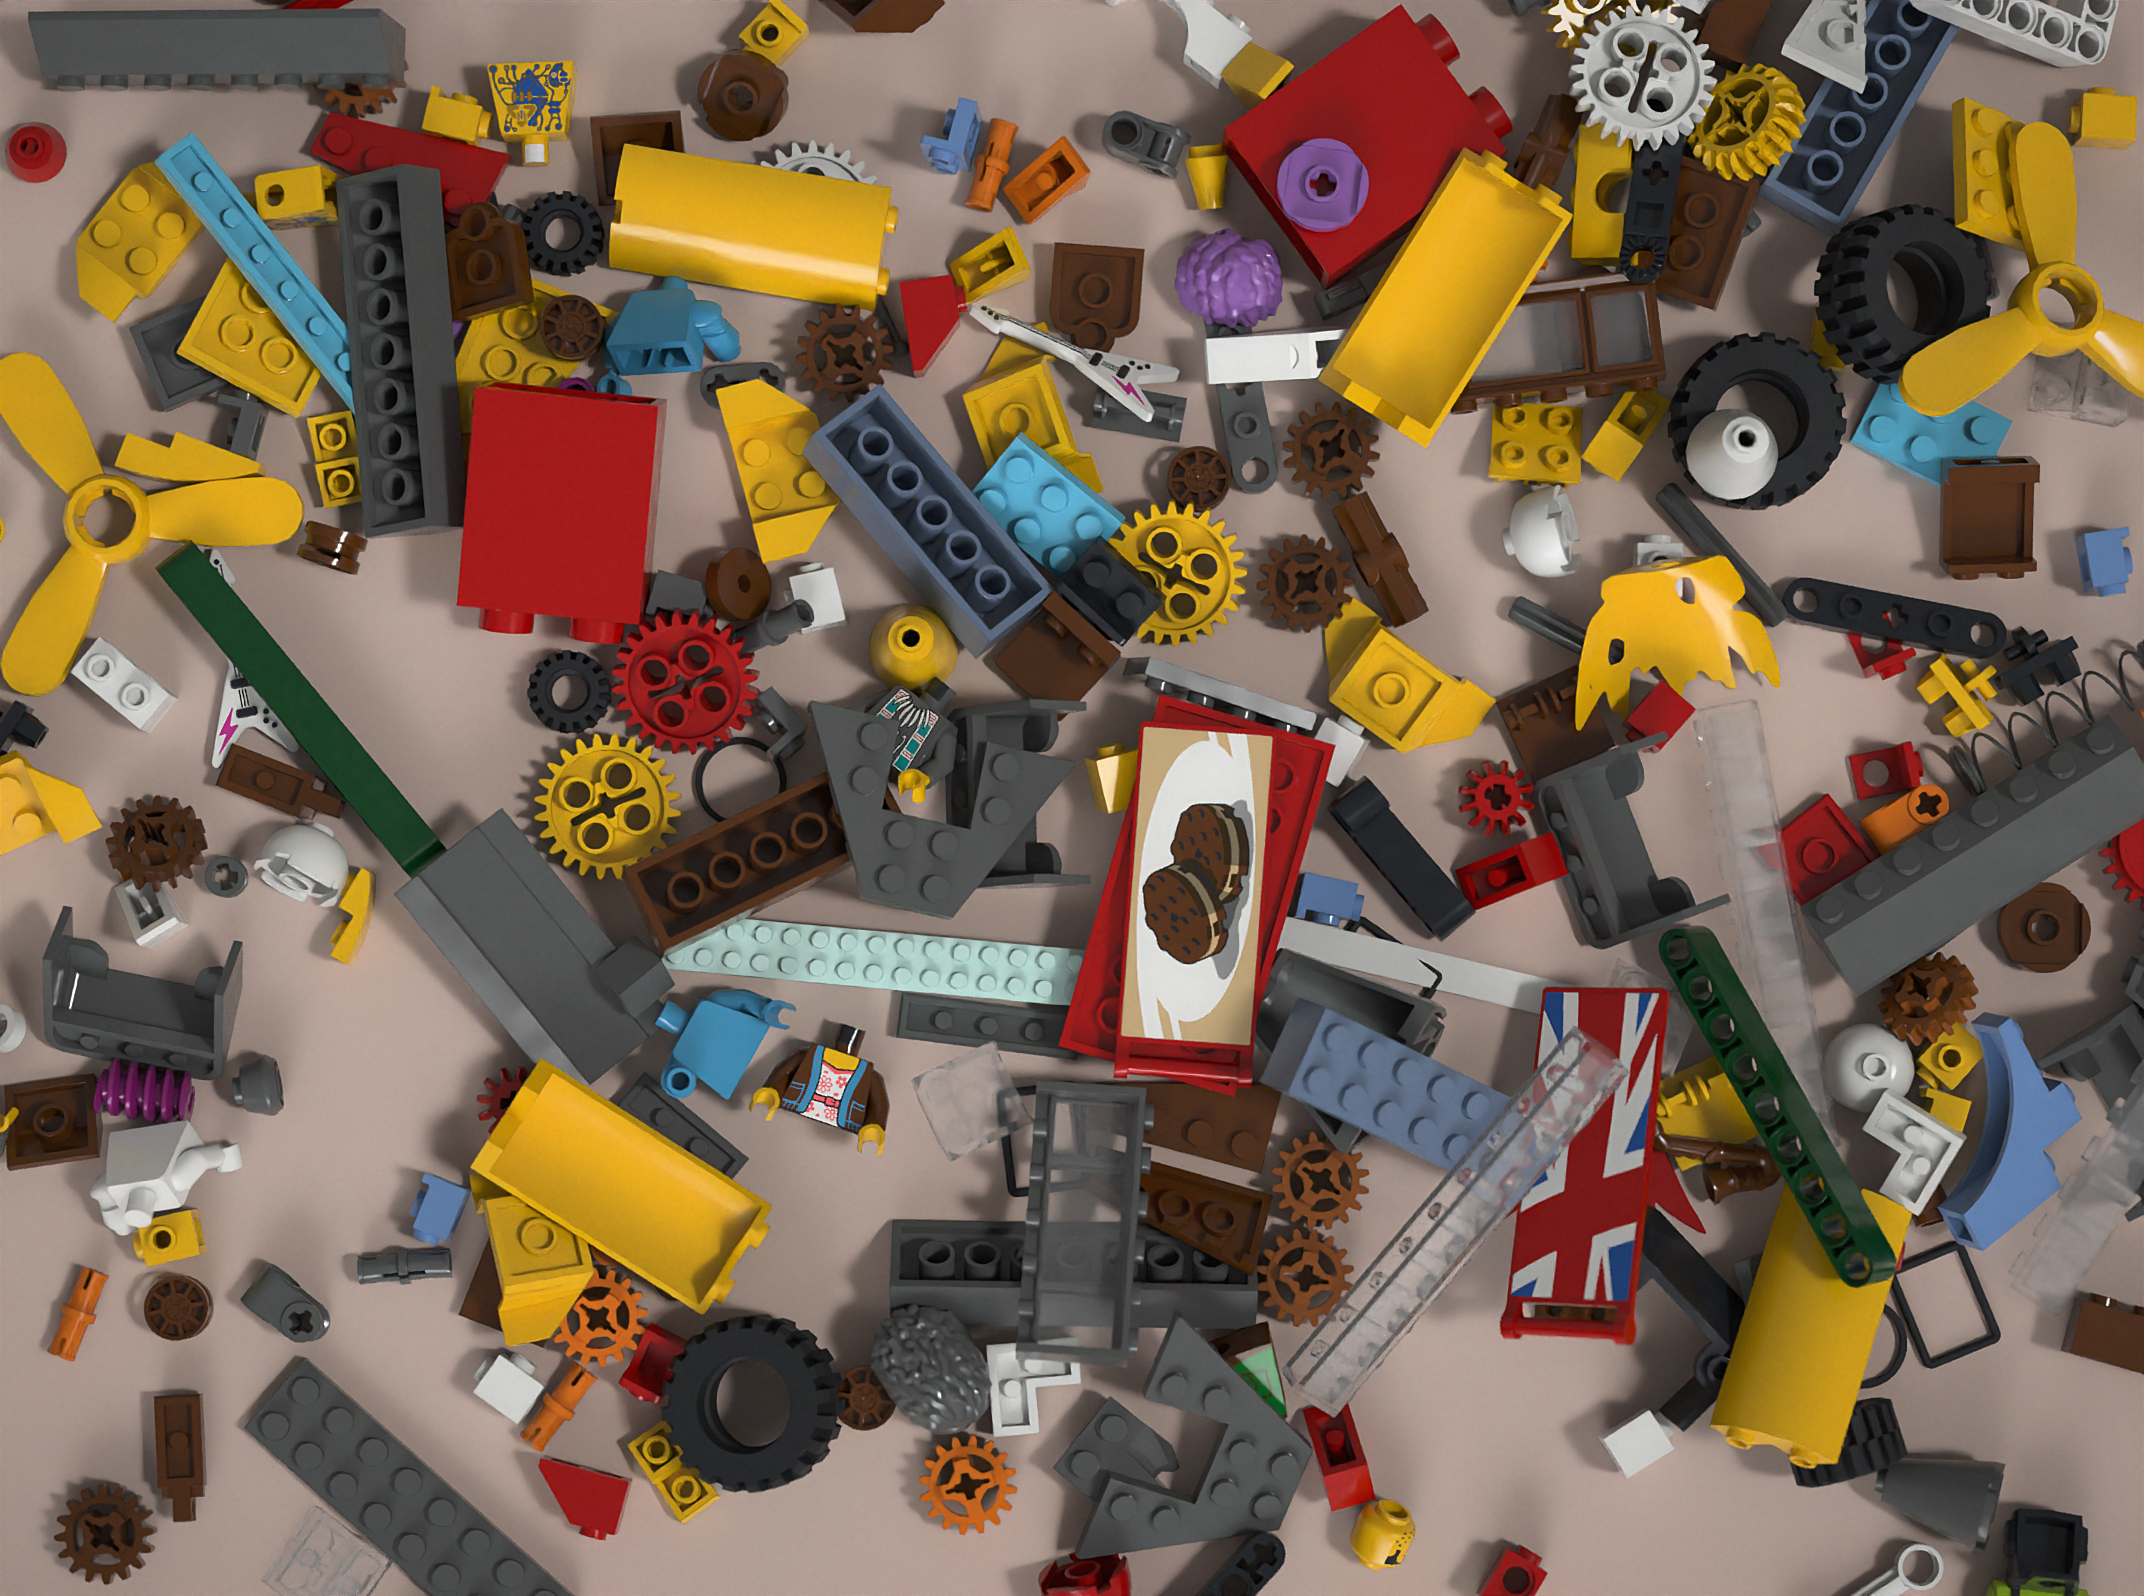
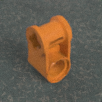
M1920 785L1896 800L1887 802L1865 816L1859 823L1879 854L1883 856L1944 818L1949 810V799L1947 794L1936 785ZM1921 793L1925 797L1934 796L1937 800V803L1932 807L1935 813L1932 817L1927 812L1919 814L1916 810V807L1921 803L1918 797Z

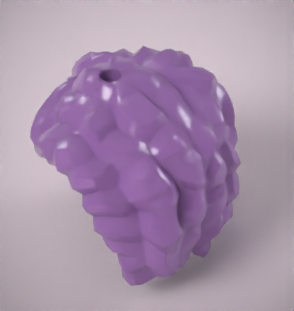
M1230 228L1222 229L1207 236L1200 235L1191 240L1190 245L1184 248L1183 255L1178 259L1174 288L1179 293L1181 304L1189 312L1195 311L1198 317L1203 316L1207 324L1216 322L1233 328L1239 323L1243 327H1255L1258 320L1266 321L1268 316H1275L1279 304L1283 301L1281 294L1283 281L1279 267L1280 257L1275 251L1274 246L1267 240L1257 239L1251 241L1247 237H1240V234L1235 233Z

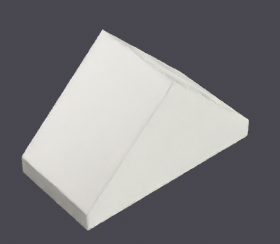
M132 878L114 888L135 941L139 946L153 948L190 925L165 882L161 883L159 892H154L149 882H146L141 890H137Z

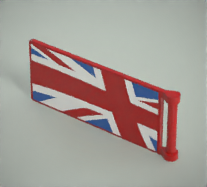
M1545 987L1543 989L1507 1302L1500 1319V1333L1504 1339H1520L1523 1335L1611 1339L1618 1345H1632L1636 1339L1635 1306L1670 997L1669 991L1664 988ZM1523 1304L1618 1308V1312L1614 1321L1524 1317Z

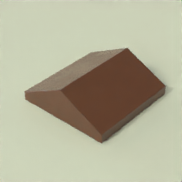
M680 110L590 117L599 206L616 205L617 200H614L624 143L686 153Z
M95 1073L4 1086L5 1116L13 1107L19 1110L17 1118L9 1126L10 1131L6 1141V1159L9 1171L100 1158L103 1122L101 1112L96 1113L94 1111V1097L97 1087Z

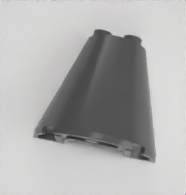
M1280 948L1276 951L1269 975L1270 978L1267 982L1257 1016L1254 1042L1267 1059L1270 1060L1297 998L1300 997L1327 1007L1431 1058L1445 1028L1438 1021V1018L1443 1020L1447 1016V1012L1444 1007L1435 1001L1291 949ZM1301 1102L1336 1149L1344 1155L1355 1149L1371 1135Z

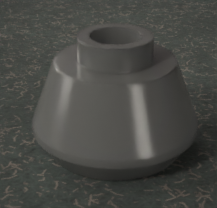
M264 1054L239 1068V1077L232 1078V1088L236 1104L244 1103L247 1112L276 1116L284 1108L283 1086L276 1059Z

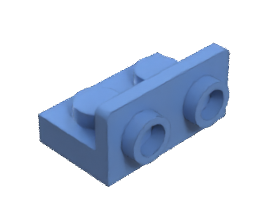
M959 97L956 110L949 108L943 128V135L947 136L946 140L928 135L921 136L920 146L927 162L932 163L931 168L933 170L949 175H957L958 170L970 171L983 122L977 101Z

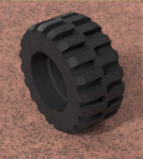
M1906 204L1851 221L1843 226L1840 233L1834 235L1828 242L1825 249L1828 254L1820 257L1816 272L1821 275L1819 280H1815L1814 296H1819V306L1815 308L1818 321L1823 320L1826 331L1822 333L1829 345L1834 344L1838 349L1835 353L1845 365L1854 364L1852 370L1865 379L1872 378L1876 383L1885 385L1898 384L1901 369L1914 354L1964 326L1987 319L1990 316L1991 306L1987 305V297L1992 294L1991 283L1985 280L1983 270H1986L1987 266L1984 258H1978L1974 250L1977 245L1969 234L1963 235L1960 232L1961 229L1955 227V220L1951 217L1943 219L1944 214L1937 209L1929 206L1923 208L1918 204ZM1892 260L1897 262L1907 272L1916 290L1918 315L1913 330L1908 328L1899 319L1889 299L1887 276Z
M1761 332L1758 336L1750 337L1748 333L1735 335L1727 342L1720 341L1710 347L1705 354L1699 356L1678 383L1676 393L1671 398L1668 410L1671 412V419L1667 424L1668 438H1672L1674 448L1671 452L1675 462H1681L1686 472L1683 475L1691 485L1694 482L1697 483V481L1692 477L1687 466L1686 448L1690 434L1703 418L1716 411L1719 400L1728 389L1744 381H1761L1779 389L1792 403L1798 419V432L1793 445L1783 456L1777 459L1776 469L1771 479L1762 489L1746 498L1722 499L1726 501L1727 507L1739 509L1742 506L1751 507L1752 511L1766 510L1769 506L1777 505L1780 507L1790 503L1798 496L1806 493L1825 476L1843 446L1840 444L1842 435L1846 433L1847 419L1842 418V409L1846 406L1843 392L1837 393L1834 386L1838 379L1832 369L1825 371L1818 363L1822 357L1814 350H1811L1809 353L1799 348L1800 341L1787 337L1783 341L1775 339V333ZM1705 490L1702 492L1703 495L1710 498L1711 500H1714L1716 498L1715 496L1708 494Z
M756 1314L715 1322L704 1327L703 1333L693 1335L683 1344L685 1348L684 1353L675 1355L669 1365L670 1370L674 1371L671 1379L664 1380L661 1392L663 1395H669L668 1406L661 1407L662 1421L670 1420L673 1432L666 1434L671 1447L679 1445L683 1451L679 1460L687 1469L697 1468L700 1471L699 1479L709 1485L719 1483L722 1486V1490L731 1492L743 1490L748 1491V1493H755L790 1484L794 1480L801 1479L813 1471L812 1467L816 1463L823 1462L831 1451L828 1447L830 1441L837 1439L842 1426L836 1422L838 1414L845 1413V1399H838L837 1387L843 1385L840 1372H832L829 1363L834 1358L827 1348L820 1349L815 1344L818 1337L808 1329L799 1330L796 1328V1322L786 1318L776 1319L772 1318L771 1315ZM759 1360L769 1364L782 1377L789 1393L790 1414L786 1427L780 1437L764 1446L752 1447L738 1442L725 1429L718 1414L717 1392L721 1379L731 1366L740 1361Z

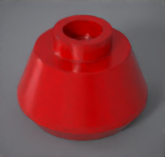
M42 122L27 123L18 127L10 135L5 148L6 162L10 170L18 178L30 183L46 182L54 178L62 170L67 158L66 143L62 135L54 127Z

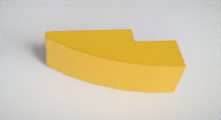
M177 431L170 448L127 432L114 464L122 472L144 479L187 486L208 481L265 477L268 470L261 463Z

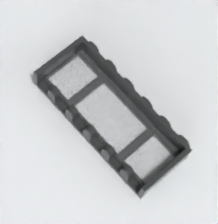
M1037 1080L1018 1334L1015 1351L1016 1360L1056 1361L1122 1366V1368H1126L1127 1355H1137L1139 1328L1129 1326L1131 1309L1140 1310L1142 1282L1133 1281L1134 1264H1143L1145 1237L1136 1236L1137 1219L1147 1218L1148 1192L1139 1191L1140 1174L1150 1175L1152 1147H1144L1142 1145L1144 1129L1153 1130L1155 1103L1146 1102L1147 1088Z

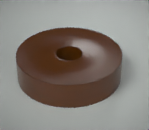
M747 548L721 551L712 558L707 567L705 575L706 594L712 608L719 616L728 621L738 622L754 619L763 613L769 603L771 581L766 565L763 564L762 559L755 552Z

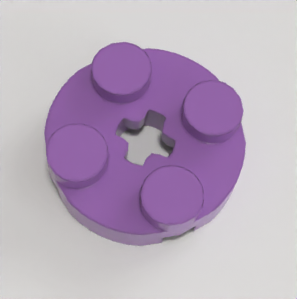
M1312 139L1303 143L1302 146L1296 148L1284 159L1277 178V195L1287 218L1299 226L1315 232L1334 231L1349 225L1365 204L1369 189V178L1364 164L1362 165L1360 159L1349 146L1334 139ZM1320 174H1327L1328 182L1336 185L1335 191H1328L1325 197L1317 196L1316 190L1310 188L1309 185L1310 181H1317Z

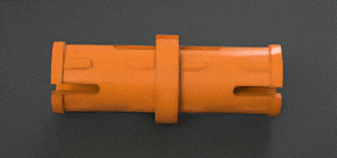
M991 119L982 153L976 156L973 164L976 167V172L968 197L965 200V205L980 212L992 213L1002 177L1007 176L1010 169L1007 161L1019 129L1015 124L1002 119Z
M81 1266L80 1274L68 1303H63L59 1312L63 1316L47 1352L52 1355L59 1354L60 1358L75 1362L76 1354L88 1324H94L97 1317L93 1312L103 1287L109 1278L107 1274L103 1272L97 1273L95 1269Z
M575 1361L552 1394L547 1392L541 1399L544 1404L526 1428L519 1434L524 1441L532 1442L530 1445L540 1452L544 1451L545 1446L562 1423L573 1418L575 1415L573 1409L591 1385L598 1379L591 1372L585 1371L586 1368Z

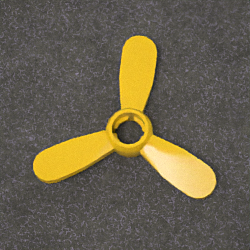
M2036 121L2019 128L2011 137L2008 154L2015 210L2030 272L2016 285L2008 299L2006 312L1964 326L1914 354L1901 369L1898 379L1900 394L1907 405L1919 414L1939 417L1954 412L1996 385L2030 352L2045 357H2055L2071 353L2076 349H2080L2123 387L2144 400V323L2105 309L2099 285L2091 274L2075 264L2077 199L2073 156L2068 140L2059 129L2049 123ZM2042 288L2054 289L2066 298L2072 307L2075 317L2072 328H2060L2048 320L2042 312L2038 300L2039 291Z
M26 352L10 354L0 360V415L24 450L69 496L65 502L62 522L66 538L71 543V546L32 596L2 654L0 665L3 678L11 688L21 694L41 697L54 692L64 682L91 628L110 566L134 560L146 551L152 539L177 543H187L189 540H192L195 545L209 547L258 546L278 544L289 540L300 530L305 517L304 502L299 491L286 480L274 477H255L208 481L147 496L142 487L124 476L105 474L83 417L50 365L39 356ZM112 492L113 496L122 498L129 504L133 514H136V518L129 534L123 540L116 542L115 546L106 548V544L98 542L90 536L86 526H83V521L92 503L104 497V494Z

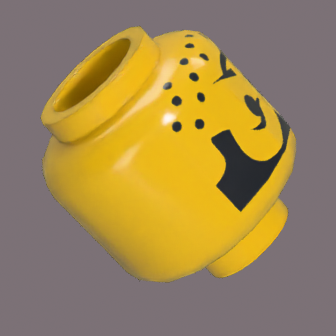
M1390 1499L1372 1502L1361 1510L1349 1536L1350 1546L1357 1554L1359 1562L1370 1569L1380 1570L1382 1568L1396 1567L1404 1560L1416 1536V1526L1411 1519L1410 1511L1402 1504Z

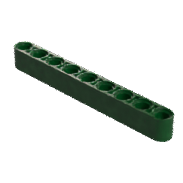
M189 540L155 567L167 585L411 879L447 851L425 821L192 540Z
M1699 925L1666 931L1659 942L1661 960L1837 1274L1846 1285L1853 1288H1861L1889 1280L1896 1270V1256L1716 936L1709 928ZM1687 941L1690 946V953L1687 951ZM1709 980L1712 985V992H1710L1708 987ZM1730 1019L1733 1021L1734 1031L1731 1029ZM1752 1059L1755 1060L1756 1071L1753 1068ZM1774 1098H1776L1778 1102V1111L1774 1104ZM1797 1137L1801 1143V1151L1797 1146ZM1819 1177L1823 1181L1824 1190H1822L1820 1187ZM1842 1217L1846 1223V1231L1842 1226ZM1864 1257L1869 1263V1271L1865 1267Z

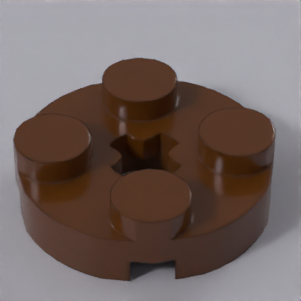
M730 49L705 69L698 84L697 97L699 105L703 104L704 111L708 115L706 118L707 122L716 132L734 141H751L753 138L762 137L772 132L784 118L789 102L787 91L789 81L785 72L777 68L765 56L749 50ZM744 86L749 89L750 94L753 96V101H748L745 105L739 104V95L733 92L734 87L740 89Z
M2041 882L2004 905L1998 916L1997 935L2007 959L2024 970L2041 974L2061 971L2071 965L2086 949L2091 935L2090 917L2083 903H2080L2077 897L2064 886L2056 883ZM2039 915H2046L2047 922L2055 924V933L2048 934L2046 941L2039 940L2038 933L2032 931V924L2039 921Z

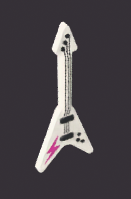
M972 303L969 314L990 331L996 334L1001 331L1075 365L1080 372L1146 422L1152 420L1154 409L1138 384L1177 381L1180 372L1178 368L1092 349H1082L1009 316V311L1006 309Z
M216 549L212 550L210 563L231 587V585L236 583L235 577L219 551ZM227 657L229 669L226 675L212 757L213 767L220 768L223 765L231 744H236L242 734L250 728L260 730L292 753H297L299 746L291 733Z

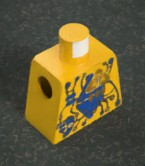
M574 61L488 64L489 79L500 131L506 143H522L523 166H548L549 142L567 141L570 135L578 78Z
M314 165L258 175L254 180L255 191L241 194L263 222L276 230L339 225L335 180L342 179L343 177L321 165Z

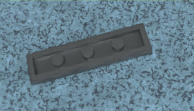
M902 993L896 1038L1076 1060L1077 1051L1058 1046L1068 1013Z

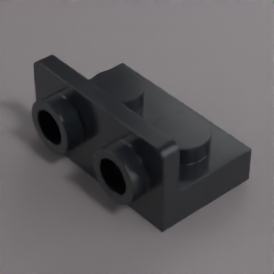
M1101 535L1071 565L1056 584L1063 600L1073 609L1081 610L1094 622V626L1099 633L1107 640L1115 641L1121 647L1129 641L1133 633L1167 598Z

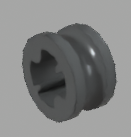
M224 856L216 858L208 865L204 878L206 886L212 893L220 897L232 898L244 892L248 885L249 875L242 862L235 858ZM224 865H229L230 871L238 873L237 883L231 882L233 888L229 890H224V885L215 881L216 872L223 873L220 867Z

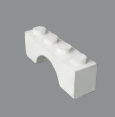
M1127 0L1104 1L1107 2L1110 6L1115 7L1116 5ZM1158 0L1172 8L1184 25L1187 44L1183 63L1215 88L1219 89L1225 81L1220 74L1249 41H1253V38L1248 35L1251 31L1250 28L1233 14H1229L1226 18L1213 8L1214 0Z

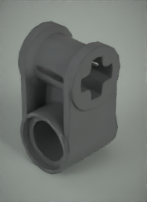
M1123 110L1115 112L1108 118L1103 129L1102 143L1105 150L1113 157L1135 164L1154 175L1174 180L1178 174L1175 167L1183 146L1189 144L1192 137L1187 132L1172 125L1156 122L1133 112ZM1121 124L1129 126L1134 131L1135 140L1125 145L1117 143L1112 138V128ZM1168 143L1169 148L1167 150L1165 158H1161L1163 148L1165 144Z
M272 1263L266 1265L240 1298L241 1302L255 1315L270 1323L288 1339L297 1343L318 1340L327 1333L330 1327L328 1310L303 1290L289 1274ZM311 1313L312 1316L309 1322L313 1329L301 1331L299 1327L302 1321L298 1315Z

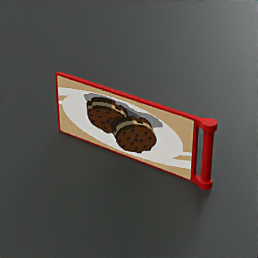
M1151 721L1140 723L1114 1078L1127 1079L1128 1074L1237 1082V1087L1251 1088L1277 733L1275 731ZM1130 1042L1240 1050L1239 1064L1129 1056Z

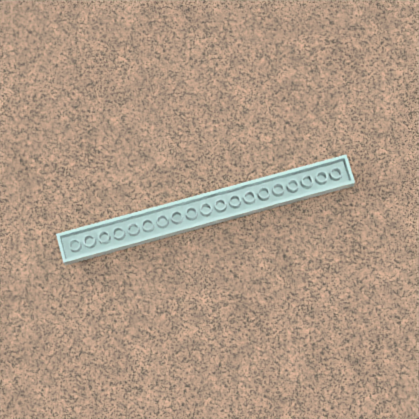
M743 919L662 958V962L667 970L1070 1007L1086 950Z

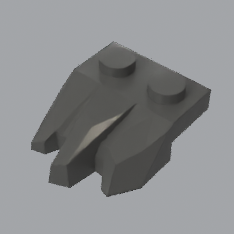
M1112 1396L1106 1400L1053 1466V1469L1094 1502L1108 1471L1167 1488L1157 1476L1162 1471L1174 1472L1180 1468L1172 1444L1146 1423L1142 1422Z

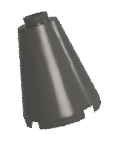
M1902 1458L1898 1463L1878 1471L1874 1491L1882 1493L1881 1502L1974 1551L1984 1553L1989 1540V1535H1987L1989 1526L1994 1521L2006 1464L1997 1461Z

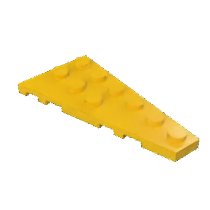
M531 277L534 303L472 320L455 360L466 489L475 387L487 380L558 387L564 380L568 379L582 362L567 363L553 356L542 341L539 332V321L543 310L551 301L564 295L574 294ZM593 303L601 314L605 327L619 314L616 311Z

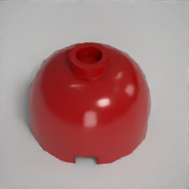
M1073 1552L1069 1556L1074 1562L1064 1564L1058 1568L1055 1560L1040 1572L1038 1578L1042 1596H1131L1132 1591L1131 1573L1127 1558L1124 1555L1122 1559H1119L1118 1554L1079 1559L1076 1553Z

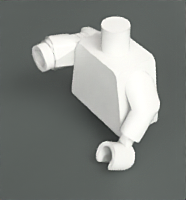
M188 1120L110 1132L106 1172L94 1180L90 1189V1196L99 1201L104 1224L108 1228L115 1230L119 1235L130 1234L137 1227L149 1226L154 1211L179 1208L183 1205L192 1185L207 1169L216 1168L217 1172H230L241 1168L243 1163L239 1144L234 1143L224 1147L223 1144L216 1143L206 1147Z

